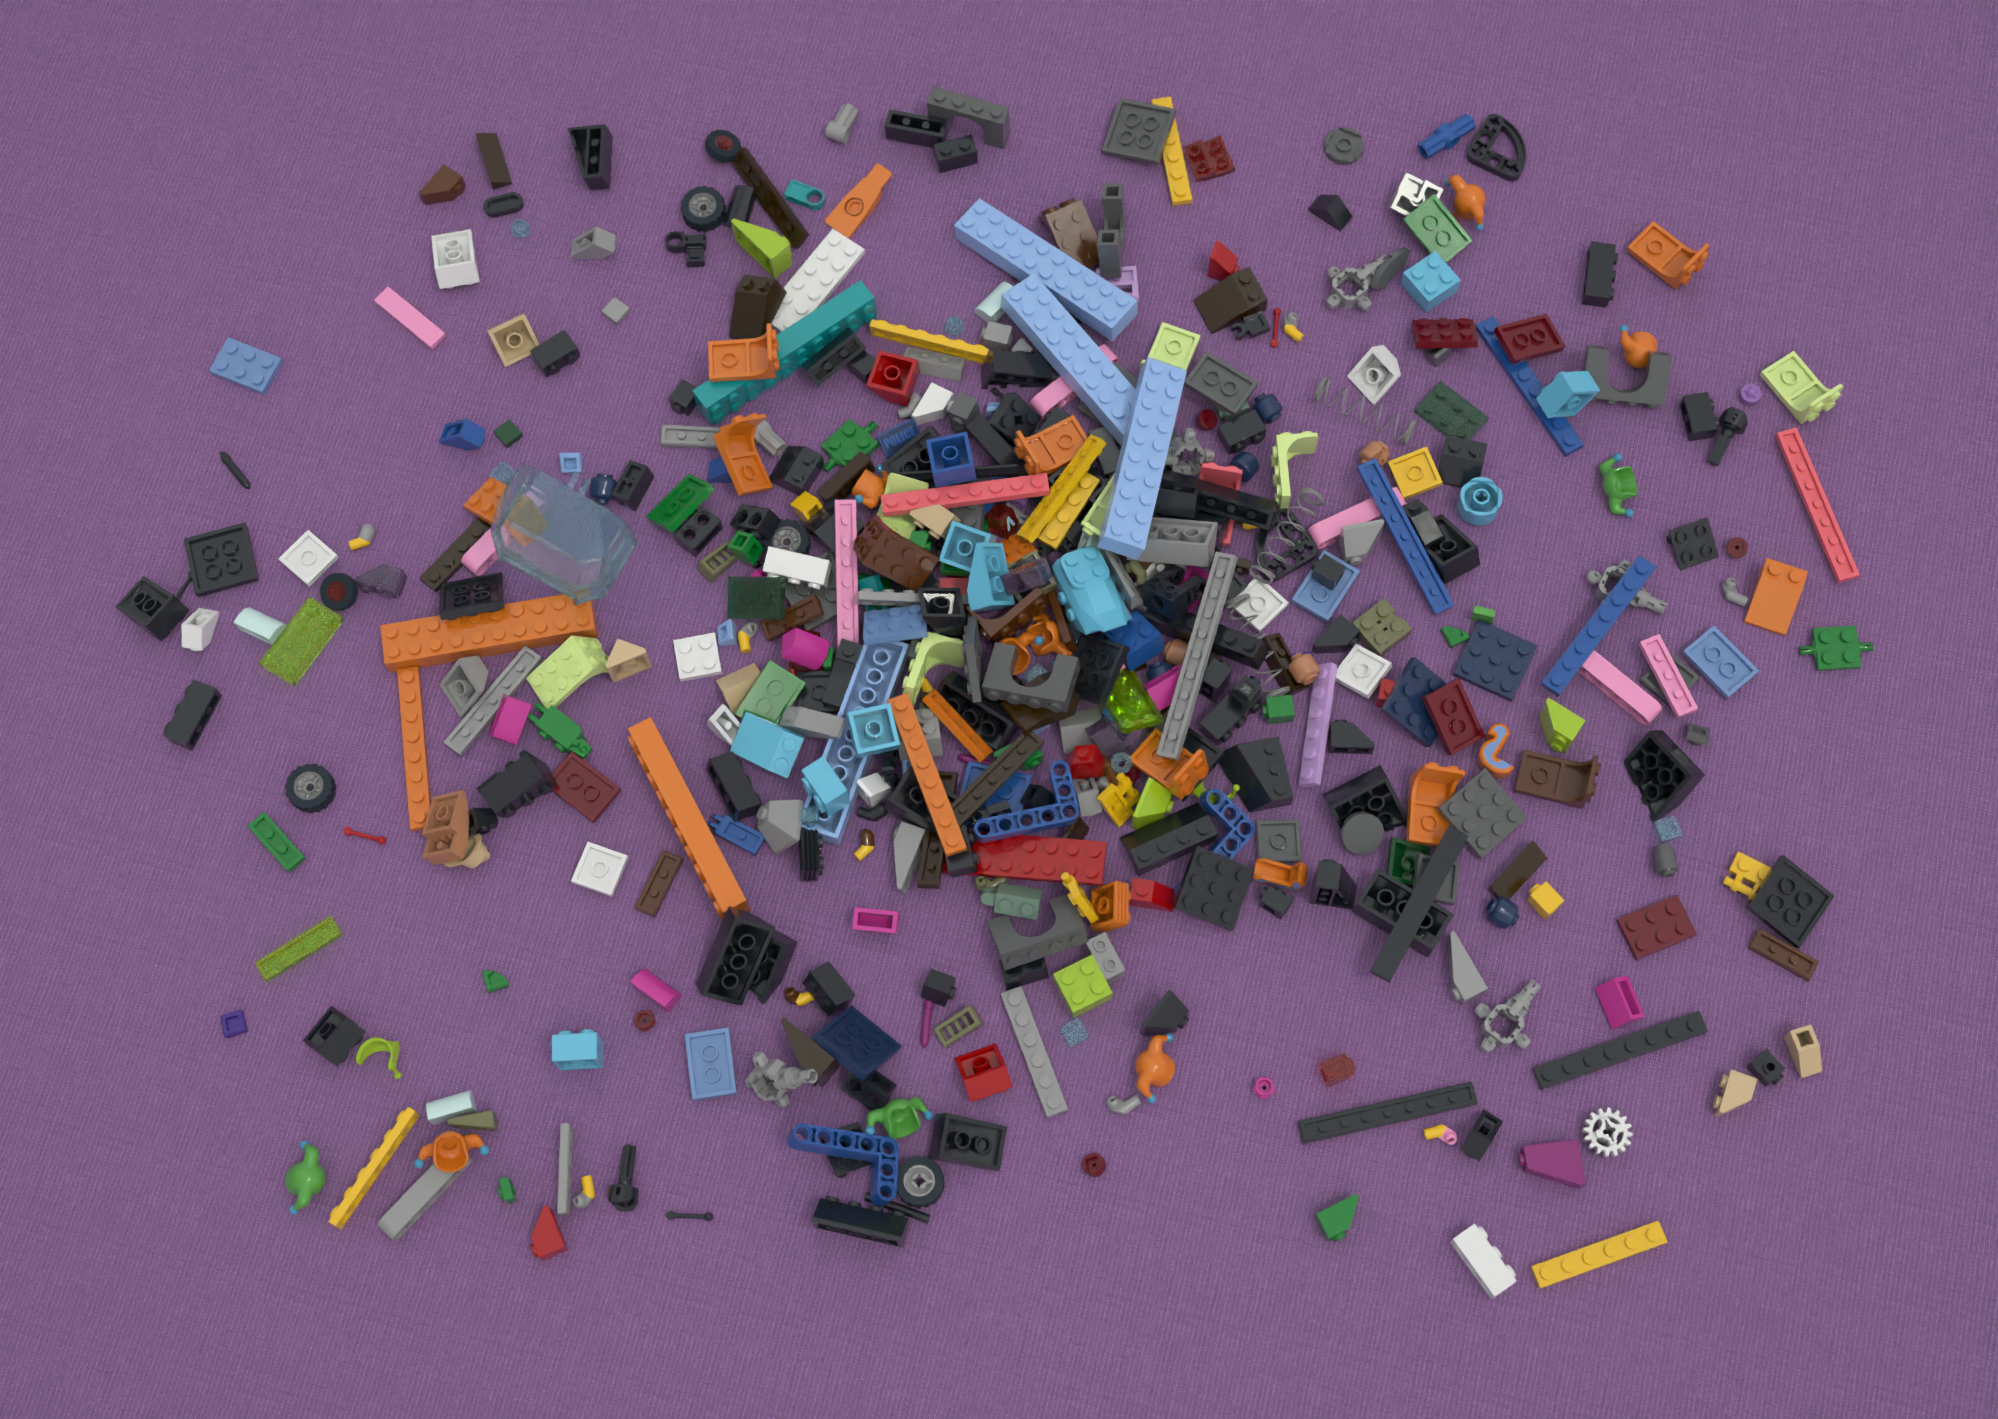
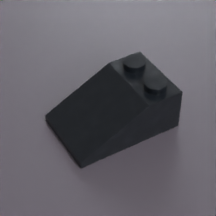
M928 426L881 465L888 474L932 470L926 440L938 438L941 435L933 426Z
M1441 514L1434 519L1444 539L1427 548L1424 547L1441 581L1446 584L1479 566L1480 559L1478 546Z
M144 576L115 606L120 612L160 641L167 637L171 630L189 612V609L178 598Z
M909 766L883 808L901 820L937 834L913 768ZM944 788L951 805L958 796Z
M950 1113L936 1114L928 1159L1000 1171L1007 1126Z

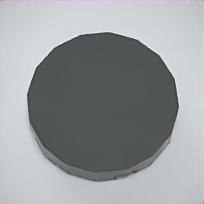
M1340 127V129L1330 131L1324 143L1325 154L1329 160L1340 165H1348L1358 161L1364 149V141L1359 132L1348 127Z
M1363 811L1353 813L1347 817L1340 830V837L1344 846L1352 853L1365 855L1376 850L1383 841L1384 829L1380 820L1375 815Z

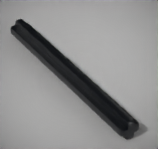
M1019 464L974 467L976 478L1020 475ZM932 470L897 472L899 475L923 482L934 481Z

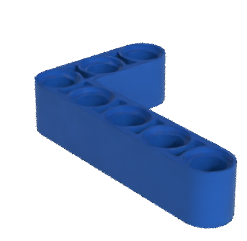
M1056 760L1051 764L1049 779L1055 804L980 819L974 826L975 839L978 842L986 843L1074 824L1079 815V806L1069 765L1063 760ZM1061 768L1065 774L1057 776L1053 770ZM1065 788L1069 791L1070 794L1066 797H1063L1058 793L1059 789ZM1070 809L1075 815L1073 817H1066L1063 811ZM1045 813L1051 814L1053 820L1046 822L1042 819V815ZM1023 818H1029L1032 821V824L1030 826H1024L1021 824L1020 820ZM1007 822L1011 828L1004 831L1000 829L999 824ZM980 827H987L990 832L987 835H981L978 829Z
M1206 790L1200 795V804L1226 829L1209 848V851L1232 860L1255 833V824L1221 790ZM1210 794H1213L1215 796L1216 800L1214 804H1211L1209 802ZM1226 808L1231 813L1229 820L1224 816ZM1241 824L1246 827L1244 835L1239 830ZM1227 839L1232 843L1231 850H1228L1225 846ZM1182 880L1177 884V886L1174 889L1175 898L1177 896Z
M798 1124L787 1135V1144L794 1150L872 1162L870 1200L875 1206L883 1207L896 1196L899 1146L893 1138L810 1124ZM796 1133L802 1135L803 1140H799ZM818 1136L824 1139L825 1144L819 1142ZM839 1140L844 1141L845 1144H846V1147H843V1146L839 1143ZM861 1143L866 1145L868 1151L861 1147ZM882 1147L888 1149L889 1154H886L883 1151ZM881 1168L887 1171L888 1176L881 1172ZM880 1190L885 1192L887 1198L881 1196Z

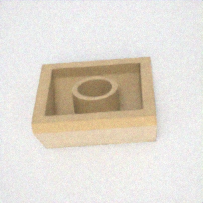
M524 313L487 330L505 367L530 356V350L539 345Z
M617 639L606 662V668L613 683L653 667L645 648Z
M755 663L716 680L734 717L738 716L735 714L737 708L760 675V671Z

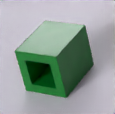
M1292 695L1266 697L1265 705H1262V716L1267 718V724L1293 722L1295 714Z

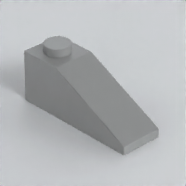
M787 706L779 725L806 737L840 739L847 719L803 707Z
M901 821L900 826L894 831L893 842L897 889L906 895L922 855L926 830Z
M1455 931L1451 932L1448 936L1450 986L1452 988L1450 991L1456 1001L1459 1000L1461 1005H1464L1485 994L1488 988Z

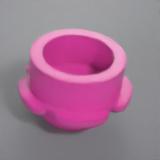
M1259 1077L1255 1080V1085L1253 1086L1255 1095H1259L1261 1099H1267L1270 1095L1274 1094L1275 1086H1273V1081L1270 1078Z

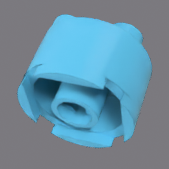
M1476 477L1471 479L1462 487L1457 501V510L1461 520L1472 525L1490 524L1500 509L1503 499L1502 491L1489 478Z

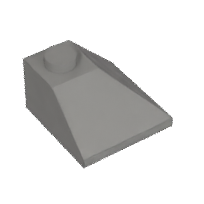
M1380 519L1342 526L1338 540L1342 560L1351 566H1357L1364 562L1380 539L1384 520Z
M478 655L459 658L439 684L460 718L466 715L484 691L489 671Z
M802 800L769 801L759 808L757 812L758 829L774 853L779 854L800 841Z

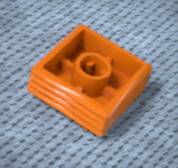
M1116 880L1091 890V904L1099 918L1093 923L1090 922L1091 931L1104 933L1126 926L1131 918L1129 912L1131 892L1129 891L1128 883Z

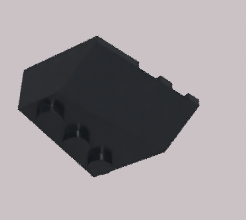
M1663 730L1648 731L1624 760L1634 785H1637L1641 792V799L1644 805H1647L1651 813L1650 818L1653 823L1680 806L1705 776L1698 766Z
M1279 736L1237 744L1224 750L1225 756L1219 764L1231 783L1240 786V790L1236 793L1249 813L1292 804L1293 793Z
M526 750L519 753L520 758L517 761H509L505 765L506 770L494 773L477 787L478 792L494 813L502 818L513 816L517 812L516 810L523 806L531 805L535 801L534 799L541 795L549 794L552 792L553 787L558 785L547 763Z
M1381 765L1323 794L1340 829H1342L1343 822L1347 817L1360 811L1375 815L1382 823L1385 831L1394 830V827L1399 826L1407 827V814Z
M777 930L773 932L749 988L758 996V1000L762 1004L766 1003L783 981L798 943Z

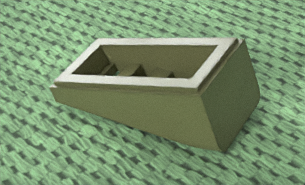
M730 540L723 543L698 563L697 570L710 583L721 576L739 559L732 550L727 548ZM726 549L733 554L732 557L725 551Z
M969 1005L933 1030L944 1048L984 1025V1022L975 1007ZM967 1014H970V1016L972 1017L974 1021L973 1024H971L966 1016ZM962 1019L967 1028L963 1029L958 1020ZM952 1023H954L957 1030L959 1031L958 1034H956L953 1028L951 1027ZM946 1028L952 1038L948 1040L942 1029Z
M492 1110L448 1119V1124L453 1128L498 1131L497 1116Z

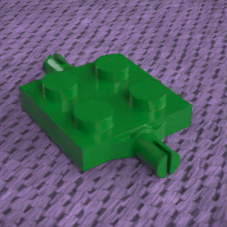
M851 419L847 420L821 444V449L830 457V460L822 468L828 473L835 465L844 467L859 452H863L867 456L871 455L879 447L878 442L870 436V433L878 425L872 420L863 428Z
M1856 626L1823 627L1811 630V646H1799L1798 651H1800L1799 655L1812 654L1816 664V671L1859 669L1861 667L1860 653L1861 651H1873V643H1860L1857 638Z

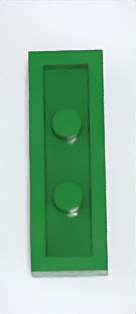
M265 812L247 825L289 873L306 860L302 853Z

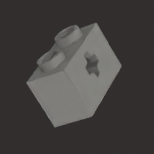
M1106 932L1089 939L1085 943L1087 953L1095 958L1108 985L1125 977L1126 970Z

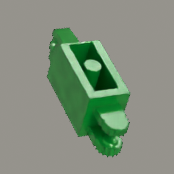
M538 702L534 705L536 710L543 714L540 719H537L532 713H528L527 719L536 725L539 730L537 732L538 735L546 741L548 739L553 741V746L559 752H567L569 754L572 751L578 757L585 760L593 751L585 741L581 727L553 705L548 710Z

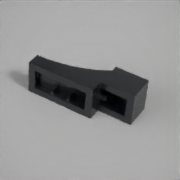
M842 638L822 699L823 705L840 710L862 651V644Z

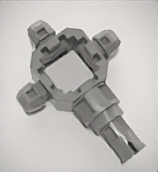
M1382 254L1373 263L1362 265L1358 270L1346 268L1341 272L1335 266L1329 268L1327 275L1331 279L1332 285L1330 296L1326 300V306L1329 309H1334L1340 305L1343 309L1351 310L1358 305L1363 311L1369 310L1372 307V302L1367 297L1368 286L1378 267L1384 264L1389 257L1384 259L1387 255ZM1344 281L1346 283L1348 281L1351 283L1355 282L1354 285L1360 289L1355 296L1344 295V292L1339 288L1343 285Z
M1186 428L1183 431L1182 437H1175L1170 441L1165 466H1170L1173 471L1188 476L1196 475L1200 472L1203 462L1214 460L1215 453L1211 449H1203L1196 439L1194 429ZM1184 449L1193 451L1194 455L1187 463L1178 461L1177 455H1180V452H1184Z
M1622 560L1618 567H1607L1603 575H1600V572L1590 570L1586 580L1593 585H1598L1595 595L1597 600L1602 601L1601 604L1610 594L1604 588L1607 579L1615 577V580L1619 582L1631 566V562ZM1641 588L1630 602V605L1635 606V608L1647 607L1660 613V615L1663 614L1668 603L1650 596V593L1645 591V588Z
M1529 979L1520 993L1510 997L1506 1004L1497 1005L1493 1011L1484 1003H1480L1474 1010L1477 1016L1485 1019L1481 1026L1482 1035L1485 1038L1480 1045L1484 1052H1491L1496 1045L1499 1048L1509 1047L1512 1041L1516 1042L1515 1045L1521 1049H1526L1530 1044V1038L1526 1034L1522 1035L1520 1031L1525 1026L1523 1018L1529 1011L1530 1001L1541 989L1538 983L1534 988L1532 987L1536 981ZM1498 1013L1500 1015L1504 1014L1516 1026L1507 1039L1505 1037L1501 1038L1489 1026Z
M761 1051L756 1052L752 1056L756 1067L745 1079V1084L747 1087L753 1088L759 1098L764 1101L774 1100L777 1106L783 1108L789 1104L787 1095L789 1089H796L802 1083H815L818 1076L817 1073H814L815 1069L801 1071L796 1067L787 1068L781 1060L768 1059Z

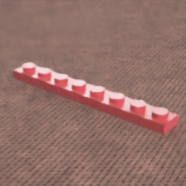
M1797 427L1778 432L1775 436L1837 583L1858 578L1860 575Z
M1047 473L886 494L881 495L883 516L889 517L909 514L911 510L937 504L945 509L1046 496L1050 495Z

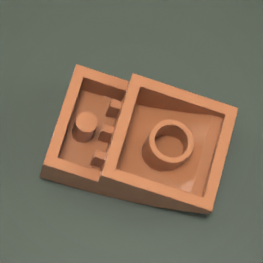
M463 790L432 798L422 835L428 838L422 858L433 865L463 860L465 857L469 834V816L466 793Z

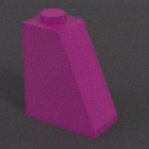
M1578 1140L1528 1145L1520 1149L1518 1163L1520 1167L1523 1166L1524 1173L1576 1189L1583 1188L1586 1185Z

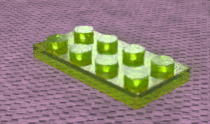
M308 597L259 662L260 666L295 687L343 623L344 618L313 598Z
M1121 670L1105 705L1121 733H1130L1162 724L1163 716L1135 671Z

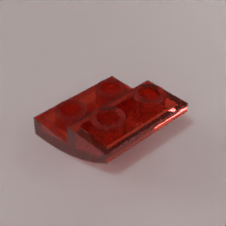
M1221 135L1202 142L1200 139L1183 147L1197 182L1218 178L1236 171Z

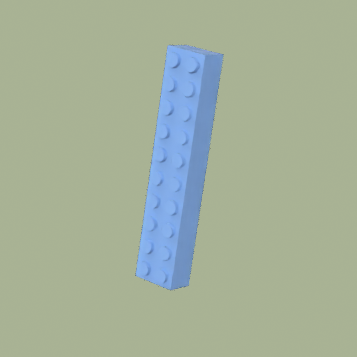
M980 198L954 224L955 236L958 241L1019 281H1023L1034 273L1066 310L1112 342L1138 314V303L1135 298Z
M1033 273L1001 295V308L1122 446L1135 388Z
M1150 357L1146 359L1141 367L1097 547L1135 560L1145 550L1187 370Z
M900 641L871 645L864 644L837 716L847 719L848 712L887 704V700L894 697L908 660L909 644ZM847 721L840 739H828L823 756L847 789L850 804L828 817L825 812L821 814L818 810L813 795H808L802 810L801 830L806 831L808 829L810 831L812 829L814 831L817 829L818 835L823 836V841L840 846L859 794L856 782L865 777L872 755L856 758Z

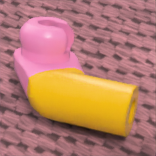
M1443 1124L1423 1129L1426 1140L1439 1138L1449 1145L1457 1142L1456 1133Z

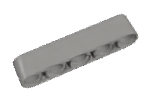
M468 1155L466 1166L456 1172L447 1173L440 1171L433 1164L380 1219L377 1226L392 1241L398 1240L470 1165L472 1158Z

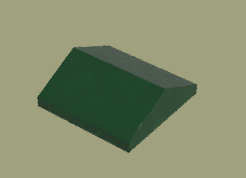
M1391 837L1386 874L1413 888L1416 855L1419 853L1429 855L1430 847Z

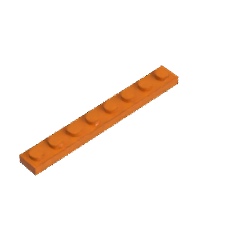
M418 666L397 669L411 831L423 830L431 805L420 669Z
M908 693L888 699L887 702L891 705L895 724L946 857L967 850Z

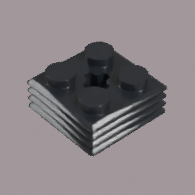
M1015 392L1005 394L988 423L1014 449L1016 447L1014 439H1016L1015 432L1020 430L1024 437H1029L1041 416Z
M802 829L800 832L799 860L800 880L802 882L804 880L806 882L808 880L816 882L818 875H822V869H824L823 856H819L822 854L823 836L818 835L817 829L814 831L812 829L810 831Z

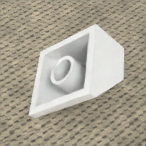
M1384 345L1371 347L1347 377L1373 405H1376L1398 380L1401 373L1397 359Z

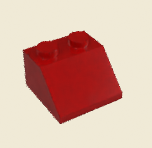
M879 350L866 387L888 402L908 406L910 396L913 393L920 373L918 360Z
M996 1043L955 1057L970 1102L982 1100L987 1096L1002 1093L1012 1088L1006 1064Z

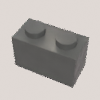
M960 391L948 411L951 430L955 434L967 432L964 429L965 426L980 415L978 399Z

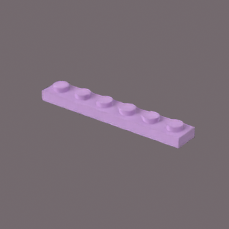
M1332 662L1318 665L1320 667L1319 677L1313 682L1298 784L1303 788L1321 785L1337 665Z

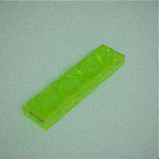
M330 915L254 963L264 980L269 982L343 936V933Z

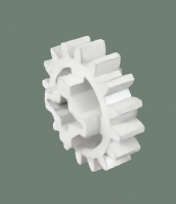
M1599 1108L1597 1115L1592 1112L1589 1115L1591 1120L1586 1119L1584 1121V1124L1588 1127L1582 1129V1133L1587 1134L1583 1142H1590L1588 1149L1590 1150L1594 1147L1596 1149L1595 1155L1603 1152L1604 1158H1607L1609 1153L1616 1157L1618 1151L1623 1153L1625 1151L1624 1146L1631 1144L1627 1138H1631L1633 1133L1627 1130L1632 1125L1624 1123L1627 1117L1623 1116L1620 1118L1619 1110L1613 1114L1611 1113V1108H1607L1605 1113ZM1598 1121V1129L1593 1132V1126ZM1603 1131H1611L1612 1134L1609 1136L1608 1134H1603ZM1622 1133L1621 1140L1617 1145L1616 1137Z

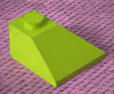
M1150 777L1133 814L1132 829L1134 830L1164 818L1166 812L1170 813L1174 805L1172 793Z

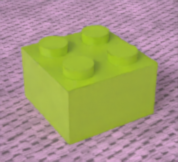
M1093 955L1053 974V981L1072 1018L1112 999L1113 993Z

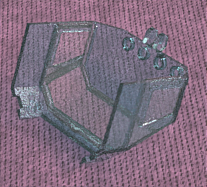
M520 463L499 498L490 528L499 564L504 560L573 599L574 606L583 604L586 601L604 598L637 545L631 526L610 509L584 495L590 485V479H585L579 491L573 489V486L579 479V473L574 472L566 485L538 468Z

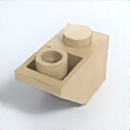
M939 504L911 510L909 513L914 518V524L921 529L926 526L930 529L928 533L938 540L940 537L946 540L952 521L961 522L956 515Z
M1811 1024L1791 1030L1783 1036L1800 1079L1822 1072L1820 1045Z
M1730 1070L1726 1075L1723 1074L1719 1083V1087L1722 1088L1720 1096L1717 1095L1713 1103V1108L1716 1109L1714 1116L1720 1117L1751 1101L1757 1078L1734 1070Z

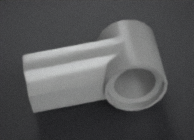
M849 103L843 104L834 121L831 120L825 131V137L845 144L849 138L851 127L859 114L858 110Z
M766 420L758 425L754 437L755 444H760L774 458L780 456L787 447L786 443L773 432Z

